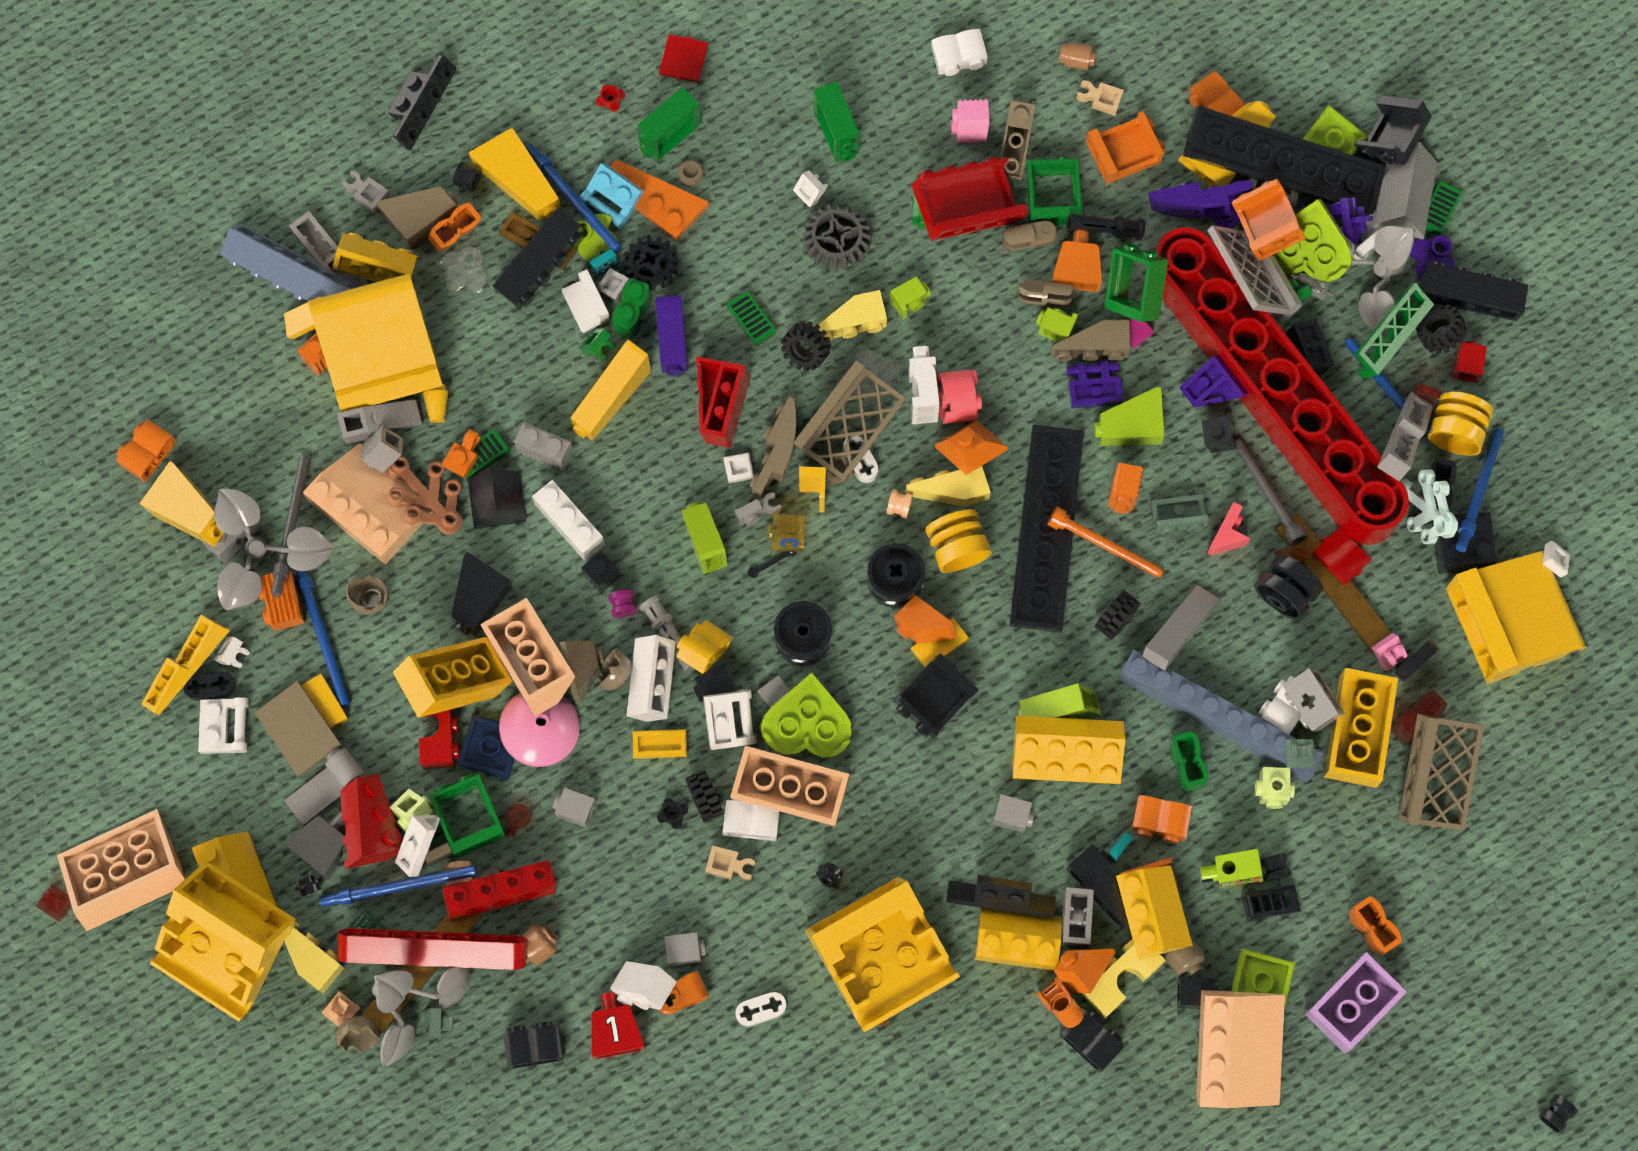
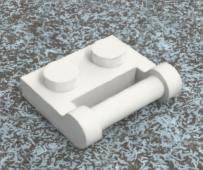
M750 689L703 696L710 750L757 743V735L753 733L749 700L752 698ZM739 701L743 735L737 737L732 702Z
M248 698L200 700L198 749L200 754L247 752L245 719L246 708H249ZM229 709H235L234 742L227 743Z

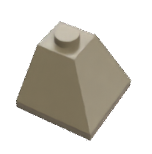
M593 641L559 642L562 655L575 675L574 680L570 684L576 705L581 704L601 672L599 664L604 663L601 649H595Z

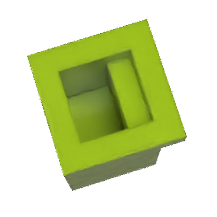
M917 276L890 291V301L902 320L907 318L910 310L912 312L920 310L925 305L927 297L931 296L926 283H921Z
M1047 308L1046 311L1041 310L1036 322L1037 325H1040L1038 334L1057 342L1069 338L1076 325L1078 314L1073 313L1072 317H1070L1063 310L1056 308Z

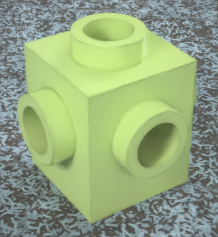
M1263 767L1261 769L1259 780L1255 781V796H1259V804H1266V808L1281 809L1283 805H1287L1290 798H1294L1295 783L1290 782V768Z
M410 789L390 807L398 819L396 822L398 827L405 833L412 816L435 815L432 811L434 806L431 801L425 796L420 797Z

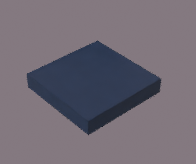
M472 715L457 763L458 767L507 780L510 779L515 758L507 752L501 741L499 721Z

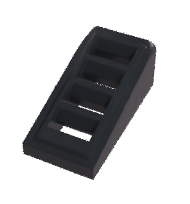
M1295 885L1252 891L1241 895L1247 923L1301 911ZM1288 892L1292 907H1286L1283 893ZM1278 894L1281 909L1276 908L1273 895ZM1268 896L1271 910L1266 911L1263 897ZM1258 898L1261 912L1257 913L1253 901Z

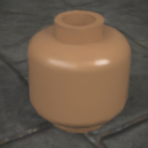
M535 924L521 935L526 938V963L531 962L535 965H541L557 951L558 937L547 925Z

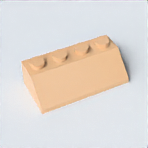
M525 598L480 624L533 715L536 717L558 704L574 680L575 675L528 599Z
M745 746L730 798L835 826L847 790L849 774Z

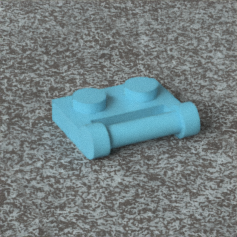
M601 163L586 190L583 191L579 198L585 205L591 206L601 214L612 217L613 226L620 230L628 221L644 190L606 163ZM596 192H600L621 207V212L618 214L594 197Z

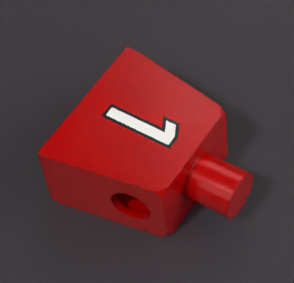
M614 992L601 994L603 1010L591 1012L592 1058L597 1060L646 1050L630 1005L619 1006L617 994Z

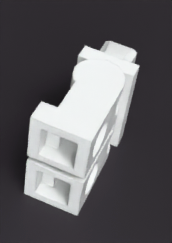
M928 346L913 347V357L909 359L908 378L909 383H912L911 390L915 396L912 397V424L938 422L939 397L935 372L936 358L930 357Z

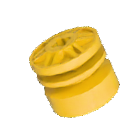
M1446 392L1440 396L1439 406L1436 408L1437 417L1432 421L1428 440L1439 449L1457 455H1477L1481 453L1486 437L1484 430L1489 428L1494 409L1488 402L1474 395L1463 392Z
M967 509L950 513L933 521L926 527L927 537L931 538L930 545L933 548H940L935 552L934 556L942 573L956 572L977 565L991 556L992 550L987 537L978 534L983 526L978 521L979 516L976 510Z

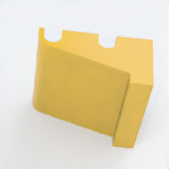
M410 273L308 301L310 313L341 412L376 405L443 386L437 359Z
M1544 551L1480 569L1473 568L1456 574L1445 588L1487 684L1518 674L1528 667L1533 666L1535 668L1560 659L1573 651L1586 649L1584 640L1553 571L1542 564Z
M205 861L173 890L166 912L170 918L162 925L155 946V950L159 953L151 960L150 964L240 1022L254 1004L284 940L291 934L296 919Z
M896 877L804 930L864 1032L960 977L950 964L949 956L933 927L926 920L923 914L924 911L908 881L900 877Z

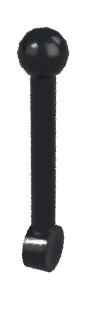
M789 546L786 552L758 568H750L748 570L749 577L756 578L759 572L789 555H796V547Z

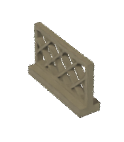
M856 360L793 443L798 450L807 454L845 482L906 402L907 398L868 371L864 365ZM868 377L875 383L876 392L861 395L860 385ZM879 386L885 391L879 392ZM858 390V395L852 396ZM892 395L898 399V402L893 408L882 410L880 396ZM877 397L879 410L864 412L862 399ZM859 399L861 413L845 415V404L848 401ZM842 410V416H837ZM889 413L883 420V414ZM880 415L881 424L879 427L866 430L864 417ZM861 417L863 431L848 433L846 419ZM843 420L845 434L830 436L829 425L833 421ZM826 431L827 436L821 437L823 433ZM868 434H873V435L870 437V439L868 440V439H867V435H868ZM864 435L865 445L863 448L850 451L849 437ZM846 438L847 452L832 454L831 440ZM827 441L829 454L818 456L811 449L817 442ZM857 454V456L852 461L851 455ZM848 456L849 466L842 474L834 468L833 458ZM829 458H830V463H831V465H830L829 463H827V462H826L825 460H823V459H829Z
M1417 714L1398 816L1399 820L1411 825L1419 826L1420 824L1465 831L1484 730L1483 724ZM1439 724L1447 725L1451 731V734L1442 741L1437 737ZM1468 728L1475 729L1473 740L1465 745L1459 735ZM1455 738L1461 749L1450 756L1444 746ZM1441 750L1447 760L1436 768L1432 763V757ZM1465 753L1469 758V763L1465 769L1460 771L1454 761ZM1451 765L1457 775L1448 782H1445L1440 772ZM1436 776L1442 786L1430 794L1427 784L1429 780ZM1461 780L1464 784L1463 793L1455 797L1450 787ZM1446 791L1452 801L1440 809L1434 799ZM1431 802L1437 813L1429 819L1421 818L1423 808ZM1454 806L1459 811L1457 823L1449 822L1444 815Z

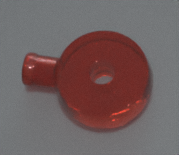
M515 804L508 809L506 814L507 822L510 825L507 831L508 835L514 837L517 829L525 828L530 823L532 813L526 805ZM522 814V817L518 819L516 815Z

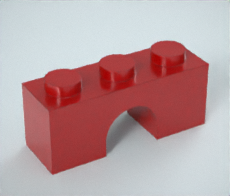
M453 709L424 716L437 718L440 725L434 735L419 738L420 765L423 769L456 767L455 759L460 758L459 743H454V733H458V719L453 717Z

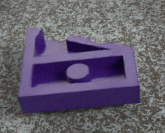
M1219 354L1213 356L1179 387L1194 408L1241 398L1249 394Z

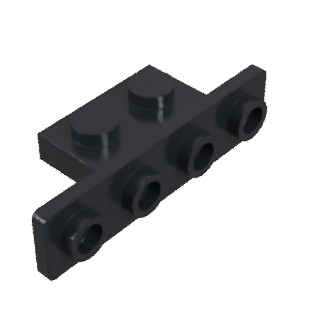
M445 55L437 57L428 74L411 71L387 112L392 118L402 120L393 137L406 150L413 148L456 72V67Z
M978 875L976 884L949 881L946 902L1052 919L1055 915L1056 897L1031 893L1032 883Z

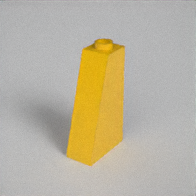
M1262 101L1247 103L1232 115L1233 117L1267 128L1276 118L1270 112L1271 108ZM1183 154L1178 159L1179 162L1210 187L1229 185L1236 175L1234 172L1185 157Z
M513 128L469 152L474 167L481 168L482 173L539 221L543 218L548 219L557 207L561 209L559 198Z
M627 340L571 416L572 430L583 439L587 436L593 441L651 373L647 353L631 341Z
M169 462L142 499L140 505L156 518L215 547L224 534L216 525L214 518L215 508L191 479L174 463Z

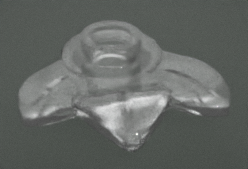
M469 246L463 248L459 253L451 252L443 257L439 267L448 272L446 275V286L449 292L460 290L466 285L477 294L481 292L486 282V273L482 268L483 255L479 249ZM473 255V262L468 264L466 257Z
M1300 273L1299 276L1290 274V277L1308 285L1313 294L1312 296L1324 302L1327 296L1334 297L1333 293L1328 291L1329 286L1304 273Z

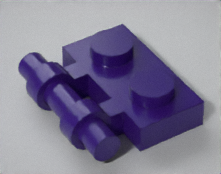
M1102 360L1097 364L1085 365L1084 362H1079L1075 366H1066L1067 376H1077L1078 380L1069 381L1068 383L1071 409L1122 404L1120 376L1110 377V373L1119 372L1118 362L1108 363L1107 360ZM1100 374L1101 378L1087 379L1086 375Z

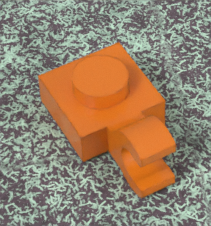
M469 429L464 436L462 445L460 446L454 442L441 465L466 479L478 459L477 454L473 453L481 440V437L478 436L479 434Z

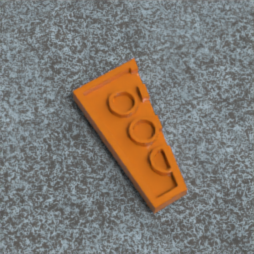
M617 159L610 166L644 190L635 209L675 241L681 237L709 206L708 201Z

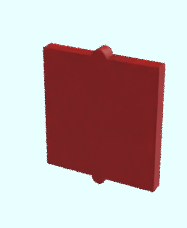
M668 34L659 75L673 77L677 81L683 79L699 83L709 42L691 39L690 36L685 38Z
M1340 527L1329 537H1324L1323 543L1312 552L1344 586L1353 577L1359 576L1362 573L1361 570L1372 560Z

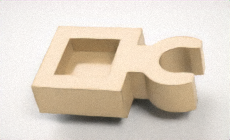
M1089 81L1081 82L1080 88L1086 89L1088 93L1078 92L1076 97L1078 101H1093L1092 109L1116 115L1124 90L1101 82L1098 88H1095Z
M712 845L705 873L732 880L733 873H738L743 880L749 881L752 879V875L744 873L743 868L746 865L755 867L756 862L750 858L739 861L737 860L738 852Z

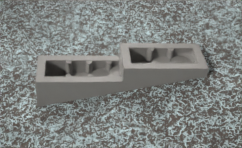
M310 211L289 225V230L319 265L359 286L369 285L364 278L332 269L338 246Z
M1413 392L1408 395L1378 464L1379 469L1398 481L1412 467L1419 440L1426 432L1433 405Z
M1197 585L1147 644L1142 657L1165 671L1188 639L1193 637L1217 605L1219 598Z

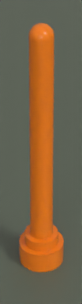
M1057 506L1051 514L1047 525L1056 530L1058 528L1062 530L1065 528L1155 577L1163 575L1161 567L1069 519L1070 516L1066 514L1067 511Z

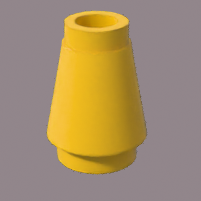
M444 384L441 387L423 392L431 423L445 422L448 391Z

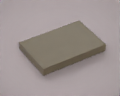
M299 681L293 683L254 712L298 777H302L325 760L331 751L343 746Z

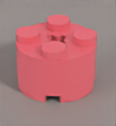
M968 369L937 373V385H941L938 397L940 420H943L942 424L971 422L978 419V410L982 408L980 394H976L975 386H977L976 371Z

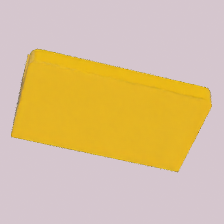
M799 466V492L819 493V512H825L826 467Z

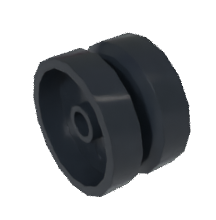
M892 543L882 546L874 552L868 562L867 586L873 598L886 607L901 608L915 595L919 597L924 585L925 566L922 557L917 551L905 544Z
M1283 554L1277 555L1268 567L1269 572L1263 573L1254 588L1258 595L1280 614L1293 620H1301L1310 608L1308 602H1315L1324 589L1318 577L1299 561Z
M799 601L793 602L781 610L776 617L774 625L775 645L781 657L793 665L808 666L814 665L826 656L832 642V625L830 617L823 608L816 603ZM800 631H806V635H800Z

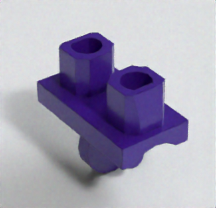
M1342 198L1340 202L1330 205L1332 217H1342L1343 227L1340 229L1345 237L1353 244L1362 243L1361 232H1367L1366 222L1373 221V215L1365 216L1364 206L1358 207L1357 198Z

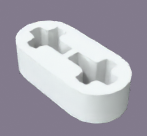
M849 437L850 444L860 445L859 450L865 445L862 437ZM846 439L843 443V452H847ZM870 449L853 470L857 479L863 483L874 481L878 475V465ZM851 455L852 461L857 455ZM862 461H864L868 468L873 467L871 475L860 473L862 471Z
M777 992L746 1000L738 1005L736 1019L742 1026L751 1027L778 1018L786 1010V1000ZM775 998L776 1002L781 1001L782 1005L778 1006V1012H773L772 1009L763 1011L762 1007L769 1005V999ZM744 1007H749L750 1010L758 1008L760 1012L752 1015L753 1020L747 1021L746 1017H740V1014L744 1013Z

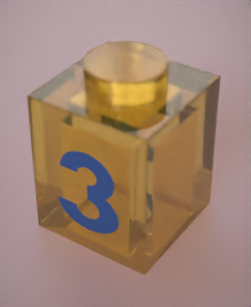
M773 514V525L768 524L767 540H772V551L804 552L805 515Z

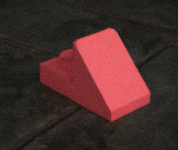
M1233 502L1207 552L1208 554L1215 555L1247 546L1250 538L1237 532L1243 516L1239 515L1243 506Z

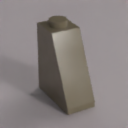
M439 186L380 200L376 204L381 215L411 249L427 238L432 228L438 222L450 218L457 208L456 205L459 203L450 191L446 193Z

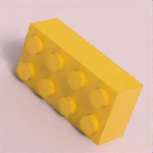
M488 637L409 655L393 671L418 718L495 698L512 682Z
M1345 668L1339 676L1336 700L1345 714L1332 722L1324 778L1377 788L1383 781L1398 678Z
M1016 716L1012 756L1013 778L1121 784L1125 748L1124 721Z

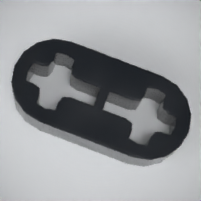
M1429 639L1394 673L1405 682L1440 648Z
M214 672L192 676L183 689L184 693L193 701L228 697L234 693L236 682L227 672ZM223 678L230 682L223 691L217 686L212 687V685L220 684ZM196 682L200 686H207V688L199 689V694L197 695L190 690V688H194Z

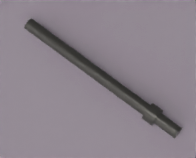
M300 456L281 543V547L288 548L287 537L296 528L310 462L308 456ZM280 552L278 562L274 564L272 573L274 581L271 595L274 597H281L284 581L288 579L290 570L287 563L288 553Z

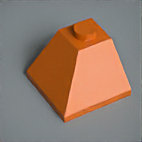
M978 420L970 422L935 444V448L965 475H968L1008 450V447Z

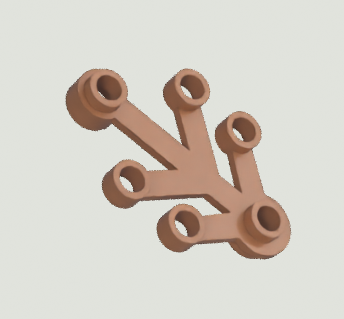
M400 456L387 469L388 474L394 479H403L417 495L405 494L401 488L393 487L388 493L387 499L392 505H412L406 509L404 515L405 520L410 524L418 522L437 525L440 532L446 535L458 532L463 523L461 515L456 512L457 496L460 494L461 484L456 480H450L446 483L444 492L447 495V501L444 508L438 501L440 478L444 473L442 463L432 462L429 465L428 476L430 479L429 489H427L409 470L410 465L407 459ZM432 469H439L440 472H433ZM449 487H455L457 490L451 491ZM397 494L400 498H394L392 495ZM418 507L430 508L434 514L421 513ZM409 513H415L417 516L411 517ZM446 519H450V520H452L453 522H452V523L447 522Z

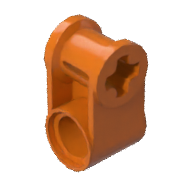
M692 972L676 981L668 996L669 998L675 997L672 1000L673 1005L668 1007L665 1003L661 1010H659L661 1013L673 1014L683 1008L695 1005L710 996L699 972Z
M1056 976L1054 978L1055 982L1042 992L1038 991L1036 994L1064 1027L1073 1028L1082 1021L1084 1013L1073 999L1070 991L1059 977Z

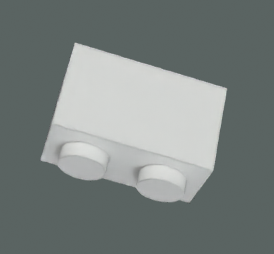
M626 961L610 989L618 995L617 1000L624 1005H630V1007L637 1005L644 1010H648V1008L661 1010L676 981L658 966Z

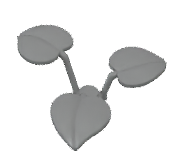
M1393 225L1383 227L1377 232L1374 241L1375 250L1381 255L1379 259H1353L1352 264L1374 265L1375 274L1382 278L1373 288V293L1366 292L1362 294L1359 301L1360 315L1373 330L1396 302L1389 292L1379 291V289L1385 283L1390 282V276L1398 275L1402 272L1403 265L1408 260L1413 247L1415 228ZM1347 238V240L1349 241V244H1350V246H1351L1352 255H1353V254H1354V250H1355L1354 245H1353V243ZM1384 329L1382 335H1386L1389 329Z
M224 488L219 490L214 510L216 525L222 532L229 535H238L243 530L246 532V539L243 542V550L247 554L245 568L233 562L226 565L218 577V597L225 610L249 605L259 597L262 590L261 579L257 573L249 571L252 559L262 557L266 550L288 553V565L298 571H308L318 567L331 554L332 544L317 530L305 526L295 528L290 532L286 540L288 548L266 545L261 538L252 536L248 527L257 524L260 520V510L257 503L250 496L238 490Z
M451 967L446 970L438 982L437 993H429L412 988L413 976L405 970L389 971L374 976L375 983L372 993L376 996L378 1009L383 1013L391 1012L398 1023L397 1026L390 1027L383 1037L380 1051L382 1066H389L401 1059L414 1042V1027L410 1024L404 1025L403 1019L395 1010L404 1001L405 995L413 993L431 999H439L438 1004L441 1008L452 1007L462 999L468 988L470 968Z

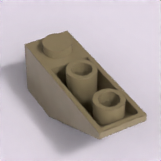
M1011 99L1000 159L1008 158L1009 161L1004 167L1007 178L1022 180L1035 113V103Z
M1103 320L1052 346L1051 358H1057L1059 361H1069L1072 358H1083L1085 361H1095L1098 358L1121 361L1124 358H1128L1130 351L1129 320Z

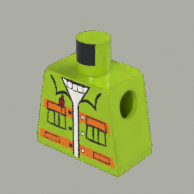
M1258 849L1215 856L1216 865L1200 867L1202 883L1219 881L1220 888L1264 883ZM1227 867L1235 869L1232 874H1225L1224 870Z

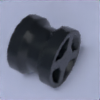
M461 161L455 170L453 185L459 187L463 185L467 190L474 192L481 179L482 169L476 166L473 168L469 167L468 163Z
M1286 853L1272 855L1260 860L1261 866L1265 867L1266 882L1287 878L1292 875L1291 869L1286 864L1288 860Z

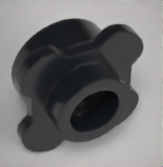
M667 798L663 801L661 812L657 814V820L659 823L670 824L673 829H679L682 826L681 820L683 816L688 813V808L685 804L680 805L674 802L673 799ZM674 811L675 815L671 816L670 812Z
M829 862L825 865H820V871L816 872L820 882L827 887L838 889V883L842 882L843 872L836 865Z
M314 875L307 876L298 880L299 885L294 889L295 891L299 890L301 897L307 896L322 889L320 885L322 878L318 877L315 879Z

